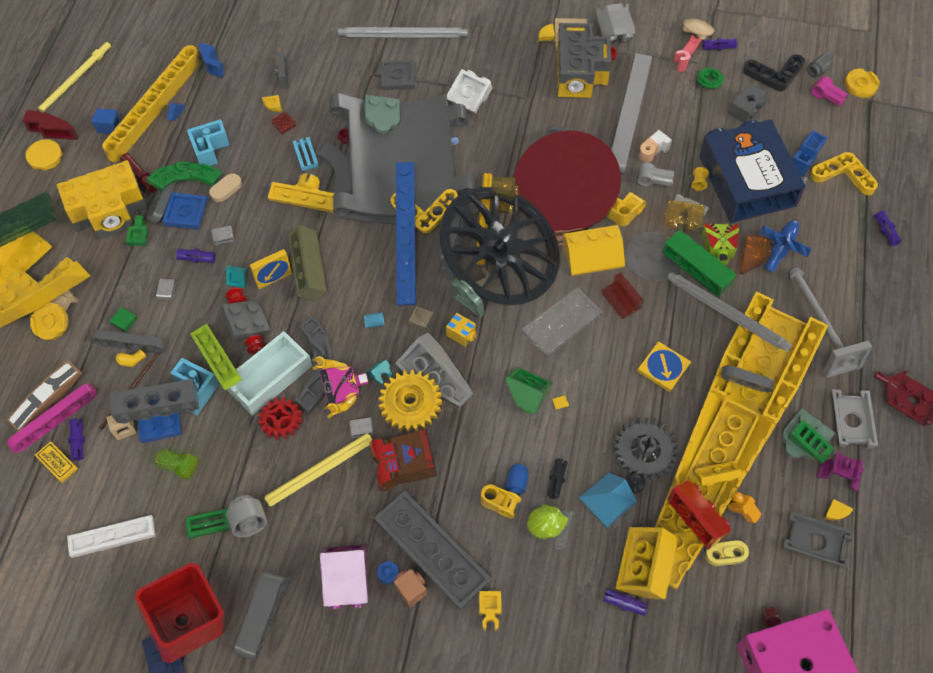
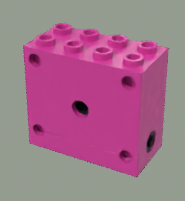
M829 609L746 635L736 645L747 673H858Z

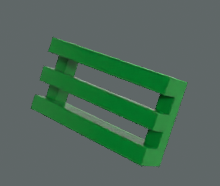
M225 508L185 517L188 538L193 539L231 530L226 517L228 509ZM219 516H224V518H221V519H217V520H213V521L210 520V521H206V522H203V523L191 525V523H193V522L202 521V520H206V519H210V518H215V517H219Z

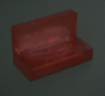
M622 273L615 275L613 284L601 291L622 319L641 309L643 299Z

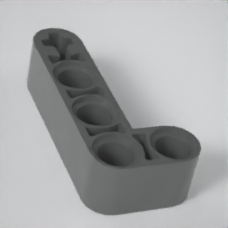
M265 570L262 573L237 639L234 654L253 661L259 658L280 598L287 594L291 586L292 577L273 570Z

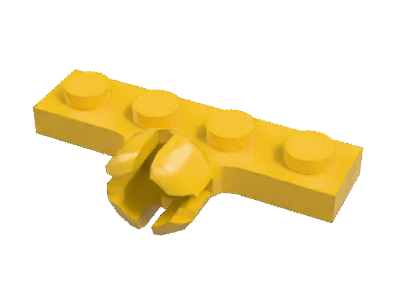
M304 173L300 175L298 183L293 186L272 182L268 200L333 213L332 197L335 193L318 190L320 185L319 178L310 174L308 179V174Z

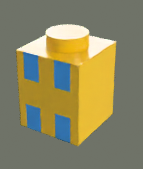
M458 313L454 315L446 326V336L465 347L477 335L476 323Z

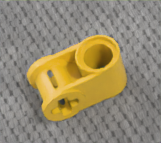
M490 484L483 487L480 502L483 507L497 512L503 517L513 519L515 516L514 510L517 503L521 502V497L513 492ZM493 494L495 499L488 500L485 495Z

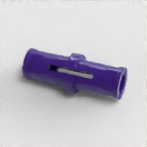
M717 38L715 40L702 41L703 51L715 49L722 51V49L737 48L736 38Z
M880 211L876 213L874 218L881 227V233L885 234L889 240L890 245L896 246L900 244L902 239L895 230V224L891 223L887 217L886 212ZM885 223H886L887 226L889 227V229H890V231H891V234L889 233L888 229L886 228Z
M178 248L176 259L192 261L193 263L207 262L214 264L216 253L200 251L199 249L185 250ZM189 255H198L203 257H194Z
M77 418L69 420L70 436L68 443H70L71 449L70 459L75 461V457L77 458L76 461L84 459L83 443L85 436H83V420L78 419L77 422Z
M608 588L603 602L621 607L623 611L629 610L644 617L649 603L631 598L629 594L623 595Z

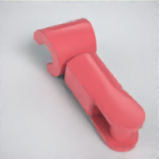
M692 35L682 51L676 52L673 62L679 63L677 71H685L687 69L690 57L700 46L702 39L695 38V35Z

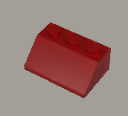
M688 480L672 489L667 499L668 503L708 550L732 531L729 522L724 517L719 516L715 511L714 504L702 496V491L696 484H692Z

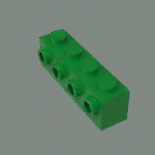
M678 230L664 244L662 253L718 298L733 284L737 274L681 230Z

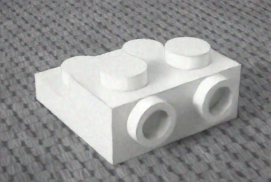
M461 69L447 94V101L453 104H463L466 106L467 111L476 114L482 101H486L493 88L491 81L485 77H477L470 70L465 71Z

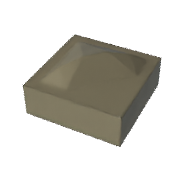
M416 306L408 321L409 325L426 331L433 318V312Z

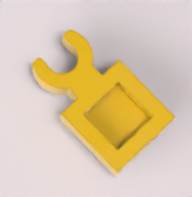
M479 591V615H486L482 622L483 630H486L488 622L495 624V630L499 628V621L495 615H501V591Z

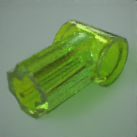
M162 448L157 452L154 464L157 467L173 471L176 475L190 480L199 463V459L188 453H182L181 455Z

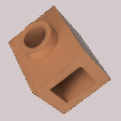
M412 569L407 572L402 571L395 577L396 580L393 581L396 590L409 608L427 595L426 588L423 585L425 583L424 579L418 572L415 574Z

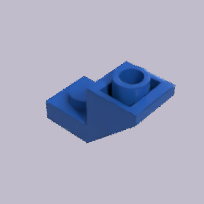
M201 42L199 46L207 73L222 78L225 72L222 62L218 60L215 48Z

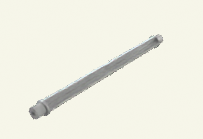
M338 28V36L461 38V36L468 37V29Z
M673 272L668 274L667 279L672 281V284L776 348L786 352L790 350L791 344L785 338L679 274Z

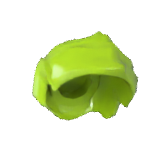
M541 505V507L534 509L529 515L527 529L539 539L555 538L563 531L568 518L554 506Z

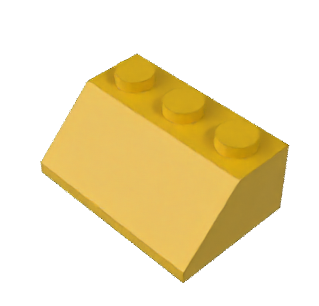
M618 225L564 234L563 248L571 276L625 267L623 239Z
M629 527L615 589L648 599L666 600L678 536L665 528Z

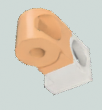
M658 130L641 145L639 159L642 162L649 163L661 150L666 153L670 149L672 139Z

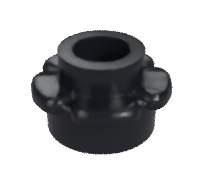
M635 473L626 478L633 493L643 491L646 481L640 474Z

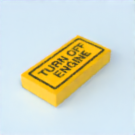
M51 441L35 454L38 460L61 483L78 470Z

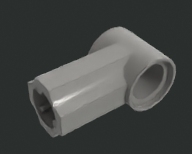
M642 163L639 166L637 182L642 186H650L652 184L671 186L674 171L655 168L651 163Z

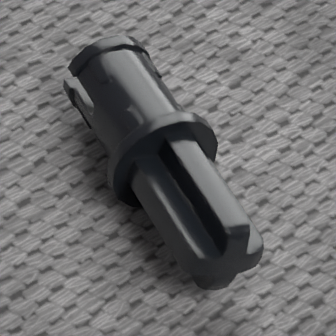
M555 459L552 475L549 476L551 481L547 495L550 499L557 500L559 498L562 483L565 482L564 475L568 462L565 460L562 464L563 459Z

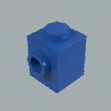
M97 108L91 121L97 133L111 134L120 124L121 119L117 110Z

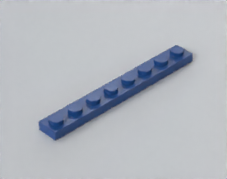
M414 162L396 163L397 306L416 305Z

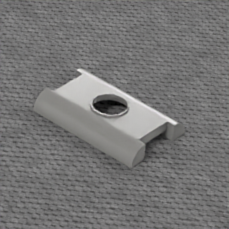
M832 389L839 446L846 448L849 444L866 445V449L877 447L878 441L870 391L861 390L858 396L842 395L841 390ZM847 414L856 415L860 421L859 426L854 428L848 426L844 421Z

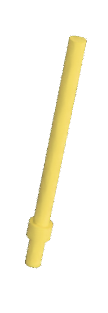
M106 42L99 49H96L91 54L92 56L49 96L38 109L41 112L46 111L96 61H100L104 57L103 54L111 48V45Z

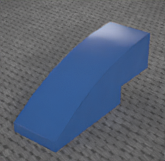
M814 130L808 135L792 159L799 174L803 177L828 137Z

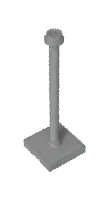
M798 267L792 269L789 272L790 279L796 280L819 321L828 325L826 333L836 350L832 351L823 370L826 378L861 369L872 349L870 342L865 341L844 347L803 279L804 272Z

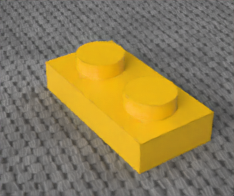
M734 461L694 469L695 477L701 485L709 486L716 482L732 481L735 478L742 477L741 469Z

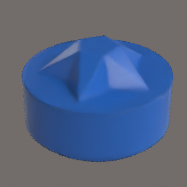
M389 561L382 563L377 570L378 578L384 584H393V581L396 580L395 577L399 574L397 565Z

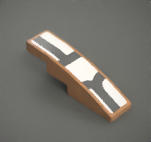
M70 361L65 362L23 400L7 421L17 431H20L34 421L36 417L38 418L45 413L53 403L60 402L82 372Z

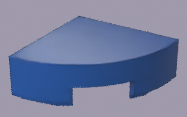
M171 102L167 119L171 121L176 120L181 115L185 105Z

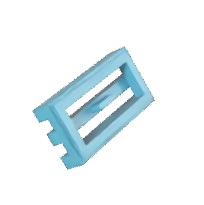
M307 137L304 141L299 139L300 142L293 141L301 170L305 171L319 167L310 138ZM305 145L309 147L314 164L310 162ZM298 147H302L307 166H304Z

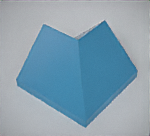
M610 472L579 497L606 528L610 527L637 504V500L627 481Z

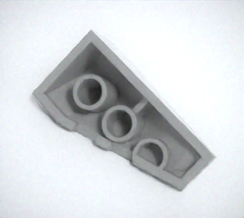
M429 333L418 337L396 362V365L402 371L405 370L407 374H410L411 370H414L415 375L421 371L422 377L429 374V380H435L434 386L439 385L437 392H441L442 397L459 407L474 394L444 349Z

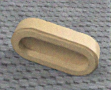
M229 174L210 189L212 200L223 202L241 188V178L237 174Z

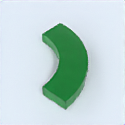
M175 162V164L163 166L153 172L146 182L160 191H163L175 182L183 180L200 181L212 187L222 175V171L203 163Z

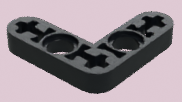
M794 54L779 72L758 61L748 60L744 65L743 72L745 75L776 91H785L802 69L805 59L799 54ZM784 71H790L792 74L788 75ZM762 74H768L770 77L766 78Z

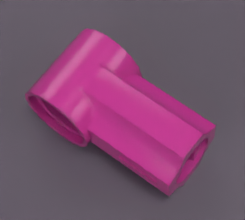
M827 76L821 77L811 88L813 96L820 99L824 97L838 106H841L848 96V93L834 86L832 79Z

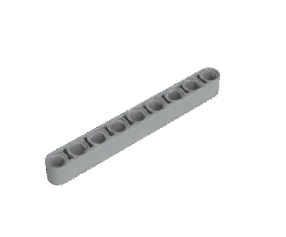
M640 53L635 55L612 147V152L618 161L621 174L625 173L652 60L650 55Z

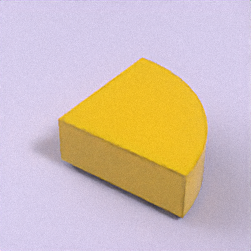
M553 24L547 25L540 30L538 41L555 40Z
M279 95L262 98L263 104L267 109L275 112L282 111Z
M833 499L824 519L830 521L844 519L852 512L853 508Z

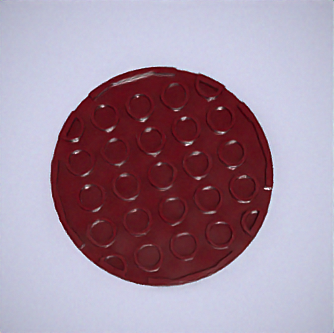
M559 131L540 138L521 156L514 173V193L533 204L546 218L554 232L578 228L587 230L589 227L602 221L617 202L621 189L620 167L612 150L597 137L580 131ZM575 230V231H570V232H568V233L577 232V231H583V230Z

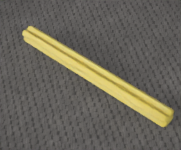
M368 433L362 435L265 496L267 504L273 506L369 446V442L372 441L371 436Z

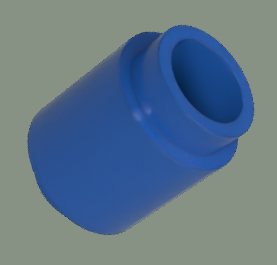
M513 464L508 470L505 485L506 491L513 492L518 496L525 493L529 475L526 466L520 464Z

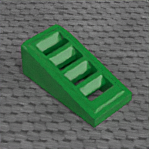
M804 420L801 421L788 438L821 464L834 450V447ZM801 432L805 433L803 437L799 435ZM808 437L812 439L809 443L805 441ZM817 442L819 445L814 449L812 445ZM824 447L826 450L820 455L818 451Z

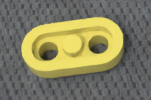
M742 541L720 542L705 552L706 560L713 566L739 564L744 562L749 555V549ZM733 551H738L740 556H735ZM712 553H717L719 559L714 558Z

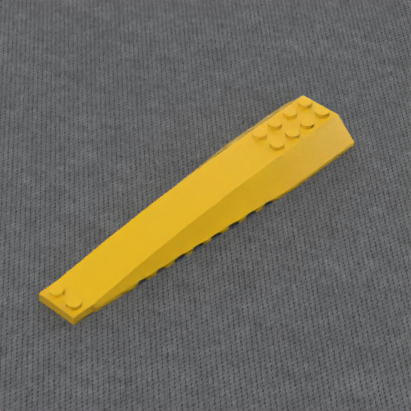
M757 291L745 315L785 338L791 344V348L787 352L778 349L739 325L723 355L655 525L656 528H665L678 536L668 585L675 590L678 589L685 572L690 569L704 545L668 503L667 499L672 489L690 480L692 484H696L701 489L702 496L706 500L711 501L716 508L715 511L720 517L722 516L733 494L739 488L798 390L828 327L827 324L812 317L808 319L807 323H804L771 307L774 299ZM735 366L773 379V391L761 392L722 379V367ZM734 461L742 472V477L735 478L732 481L716 482L713 485L707 486L699 483L695 477L694 469Z

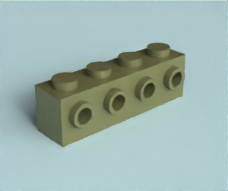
M298 225L288 233L296 292L299 297L316 301L327 292L316 230Z

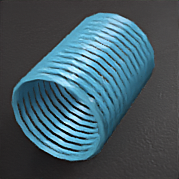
M379 312L377 315L376 313L373 315L369 314V316L368 314L364 315L366 329L368 327H379L381 324L385 326L383 312Z

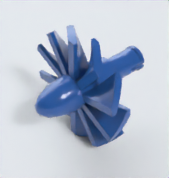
M797 220L788 222L780 233L764 225L761 227L759 234L775 241L771 248L772 254L764 268L775 272L781 259L787 256L790 249L803 256H809L812 249L795 241L799 231Z

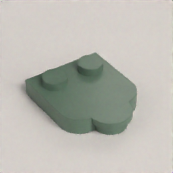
M365 94V123L375 127V130L381 134L388 132L390 129L397 128L400 121L399 99Z
M455 278L449 284L452 297L480 319L485 314L481 298L468 283Z
M802 408L783 430L781 438L786 444L785 450L790 457L814 459L788 439L802 420L814 428L827 442H829L835 432ZM801 432L799 435L803 437L805 433ZM808 437L805 441L809 443L812 439ZM815 442L812 447L815 449L819 444Z

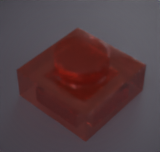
M286 111L271 119L272 124L281 134L296 126L295 121Z

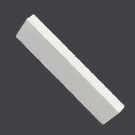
M152 515L69 535L67 536L69 556L74 558L156 537L154 518Z

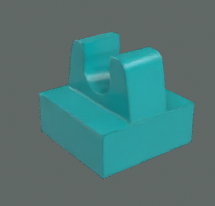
M228 265L226 268V285L244 288L247 285V269Z
M380 360L366 371L367 375L379 384L384 382L381 378L382 373H385L387 377L392 376L389 369L390 364L387 360Z

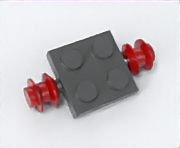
M234 287L225 294V298L229 301L228 304L222 305L221 311L232 339L247 338L244 342V345L248 347L247 352L255 355L266 346L262 342L263 337L261 335H268L270 327L259 301H246L243 289Z

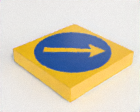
M284 249L250 264L258 289L292 274L288 256Z
M658 341L637 372L668 392H671L690 366L691 361Z

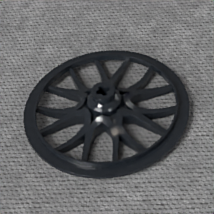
M480 187L460 194L445 210L439 231L440 245L444 258L457 279L468 283L478 296L498 304L521 305L536 300L551 287L557 276L560 263L558 242L546 218L529 201L508 190ZM492 199V212L479 200ZM498 201L513 206L511 220L506 227H503L499 220ZM472 202L483 215L487 228H483L461 208ZM518 209L530 219L517 223ZM456 212L469 227H450ZM531 223L537 226L542 237L530 240L517 238L518 231ZM450 233L471 236L478 241L480 246L451 248ZM545 242L547 255L533 246ZM453 253L476 255V257L466 270L463 271ZM520 253L529 254L547 262L545 275L523 260ZM486 259L491 263L492 269L481 287L470 279L467 273L478 261ZM505 266L511 267L517 273L525 293L511 295ZM525 272L542 280L532 290L529 288ZM497 273L505 295L485 289Z

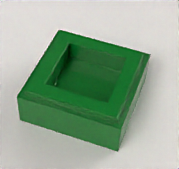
M121 307L109 322L126 333L138 318L135 314Z

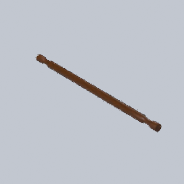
M158 353L149 361L129 389L135 388L154 360L159 356ZM107 418L105 419L104 423L101 424V426L99 427L100 429L103 430V428L105 427L106 423L108 422Z

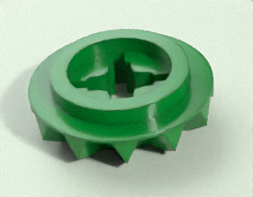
M703 68L697 74V83L701 84V88L707 87L708 90L710 88L715 90L717 87H721L724 76L715 68Z

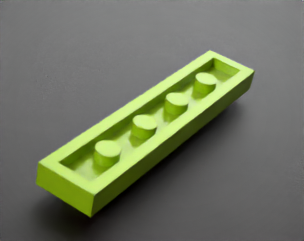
M207 324L190 333L224 390L242 380Z

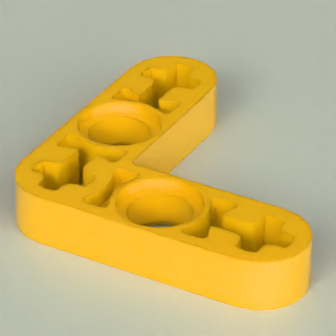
M850 152L842 153L815 165L810 173L811 180L820 183L845 172L864 195L874 194L878 187L874 177L858 158ZM829 165L836 166L837 170H832ZM854 171L860 172L862 176H856Z
M453 189L444 191L425 212L415 204V209L417 210L415 228L424 234L433 231L441 222L443 214L447 209L441 202L446 203L448 207L452 201H448L447 196H453L455 199L458 196L457 192ZM396 193L391 197V204L395 210ZM437 207L443 209V213L439 216L433 214V210ZM422 222H428L429 227H423Z

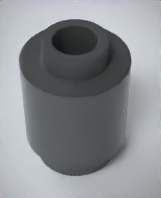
M826 54L820 55L809 64L807 69L809 75L812 77L823 75L832 68V59Z

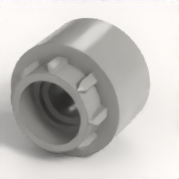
M239 496L229 504L226 517L234 536L240 538L249 537L260 532L267 525V518L261 502L253 499L252 496Z

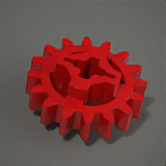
M282 397L281 401L274 398V403L267 401V408L261 407L263 413L258 414L260 419L258 423L262 427V432L267 433L269 438L275 435L276 440H279L280 436H283L286 440L287 434L294 436V429L299 431L298 424L303 422L301 418L302 413L299 410L298 404H294L292 399L286 402L285 397Z

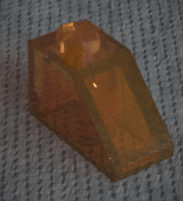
M747 235L743 245L740 275H744L762 265L766 257H770L772 248L769 246L770 239Z

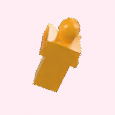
M740 492L733 494V498L728 504L729 511L742 514L747 522L754 524L762 515L754 504L756 501L752 496L744 495Z

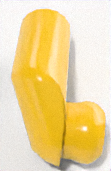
M141 349L133 355L118 353L116 355V362L122 366L133 367L147 356Z

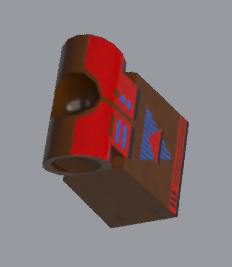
M426 429L393 437L389 440L375 439L369 442L372 459L378 464L376 478L379 491H388L398 484L437 477Z

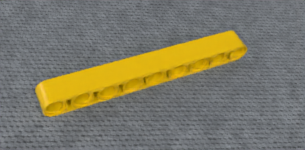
M189 45L181 50L104 141L102 147L109 161H120V157L129 151L200 65V58L196 47Z

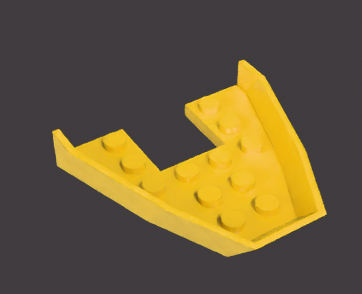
M22 220L14 225L0 241V328L39 309L90 277L77 261L73 262L68 257L61 261L39 283L25 273L52 246L32 231Z

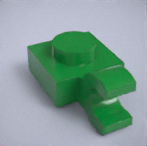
M136 215L134 226H128L126 244L128 246H146L149 230L146 227V220H143V215Z

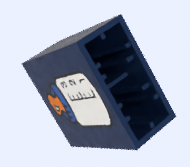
M772 119L761 122L749 120L739 127L729 130L716 128L704 136L699 158L704 168L709 171L708 177L730 223L797 207L806 185Z

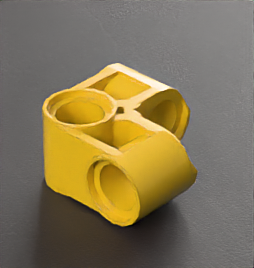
M630 192L624 200L617 199V202L606 217L619 226H627L643 211L646 201Z

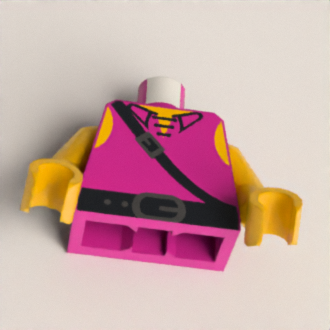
M320 356L313 358L312 361H316L318 366H314L312 369L318 370L322 368L320 370V377L328 402L324 410L329 409L331 411V414L327 417L331 418L335 414L349 410L356 402L357 396H359L358 386L368 384L366 373L354 375L352 367H348L345 363L324 359Z

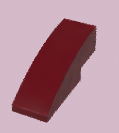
M26 110L23 122L29 132H41L44 138L78 140L73 126L66 121L48 113Z

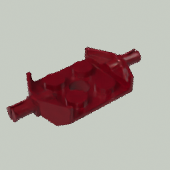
M908 370L892 377H888L878 371L874 378L884 383L883 397L887 404L923 426L933 423L932 390L907 376ZM908 397L916 399L917 404L910 403Z

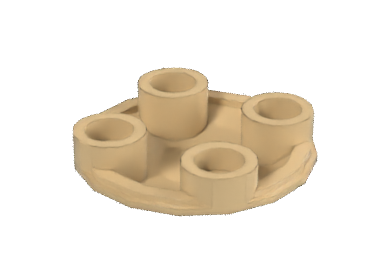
M686 19L683 22V31L697 34V37L700 39H706L707 36L714 33V28L700 19Z

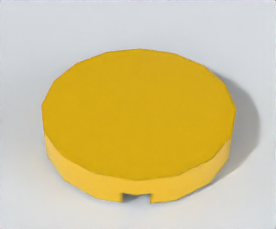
M854 69L848 73L844 85L850 94L856 97L867 98L875 95L880 81L871 71Z
M47 139L37 141L29 146L25 157L29 166L33 169L45 171L57 166L61 161L60 158L63 153L59 144Z
M49 302L35 310L34 314H31L30 327L33 333L41 339L55 340L61 337L67 329L68 315L59 304Z

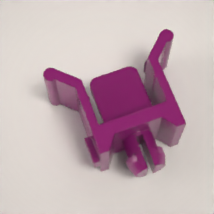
M837 452L832 459H826L820 464L817 478L829 479L832 474L850 479L849 487L857 492L864 469L862 468L863 460H854Z

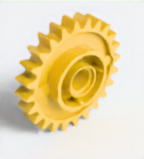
M404 370L402 376L396 373V379L390 377L391 383H384L386 390H380L383 396L378 398L379 402L382 403L379 405V408L383 410L381 414L383 417H386V422H392V428L399 425V431L406 428L408 433L411 428H414L417 432L419 426L425 429V423L432 425L431 418L437 419L435 412H441L439 405H442V400L439 399L442 397V394L437 392L439 385L434 386L435 380H429V374L422 377L421 371L415 375L414 370H411L410 374H407ZM409 398L416 399L412 404L406 403V400Z

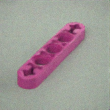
M89 383L80 386L10 437L7 441L8 447L13 453L25 450L96 397L97 391Z

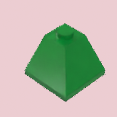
M519 367L506 378L516 405L521 407L524 412L534 414L540 409L553 383Z

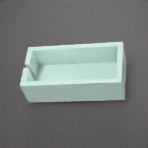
M283 331L236 369L242 380L228 388L227 391L238 402L240 401L241 405L253 416L262 406L264 407L267 404V401L274 399L312 367L310 356Z

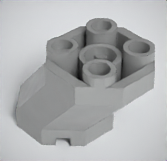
M622 3L606 5L604 10L600 11V8H597L594 11L600 37L610 36V44L614 43L615 40H620V42L630 41V38H633L635 35V27L628 4L624 6Z

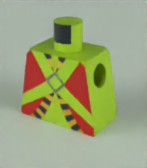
M704 224L701 231L704 249L712 256L717 257L725 266L729 264L728 259L734 258L737 251L739 225Z

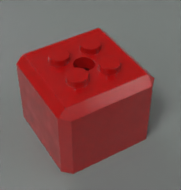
M189 563L137 590L135 600L139 615L164 662L172 663L223 635L225 629L224 611L199 565ZM184 616L189 619L185 626H178L176 624L179 617Z

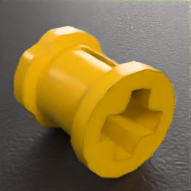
M697 167L693 170L694 181L691 184L693 189L703 191L707 188L706 178L709 175V171L706 168Z

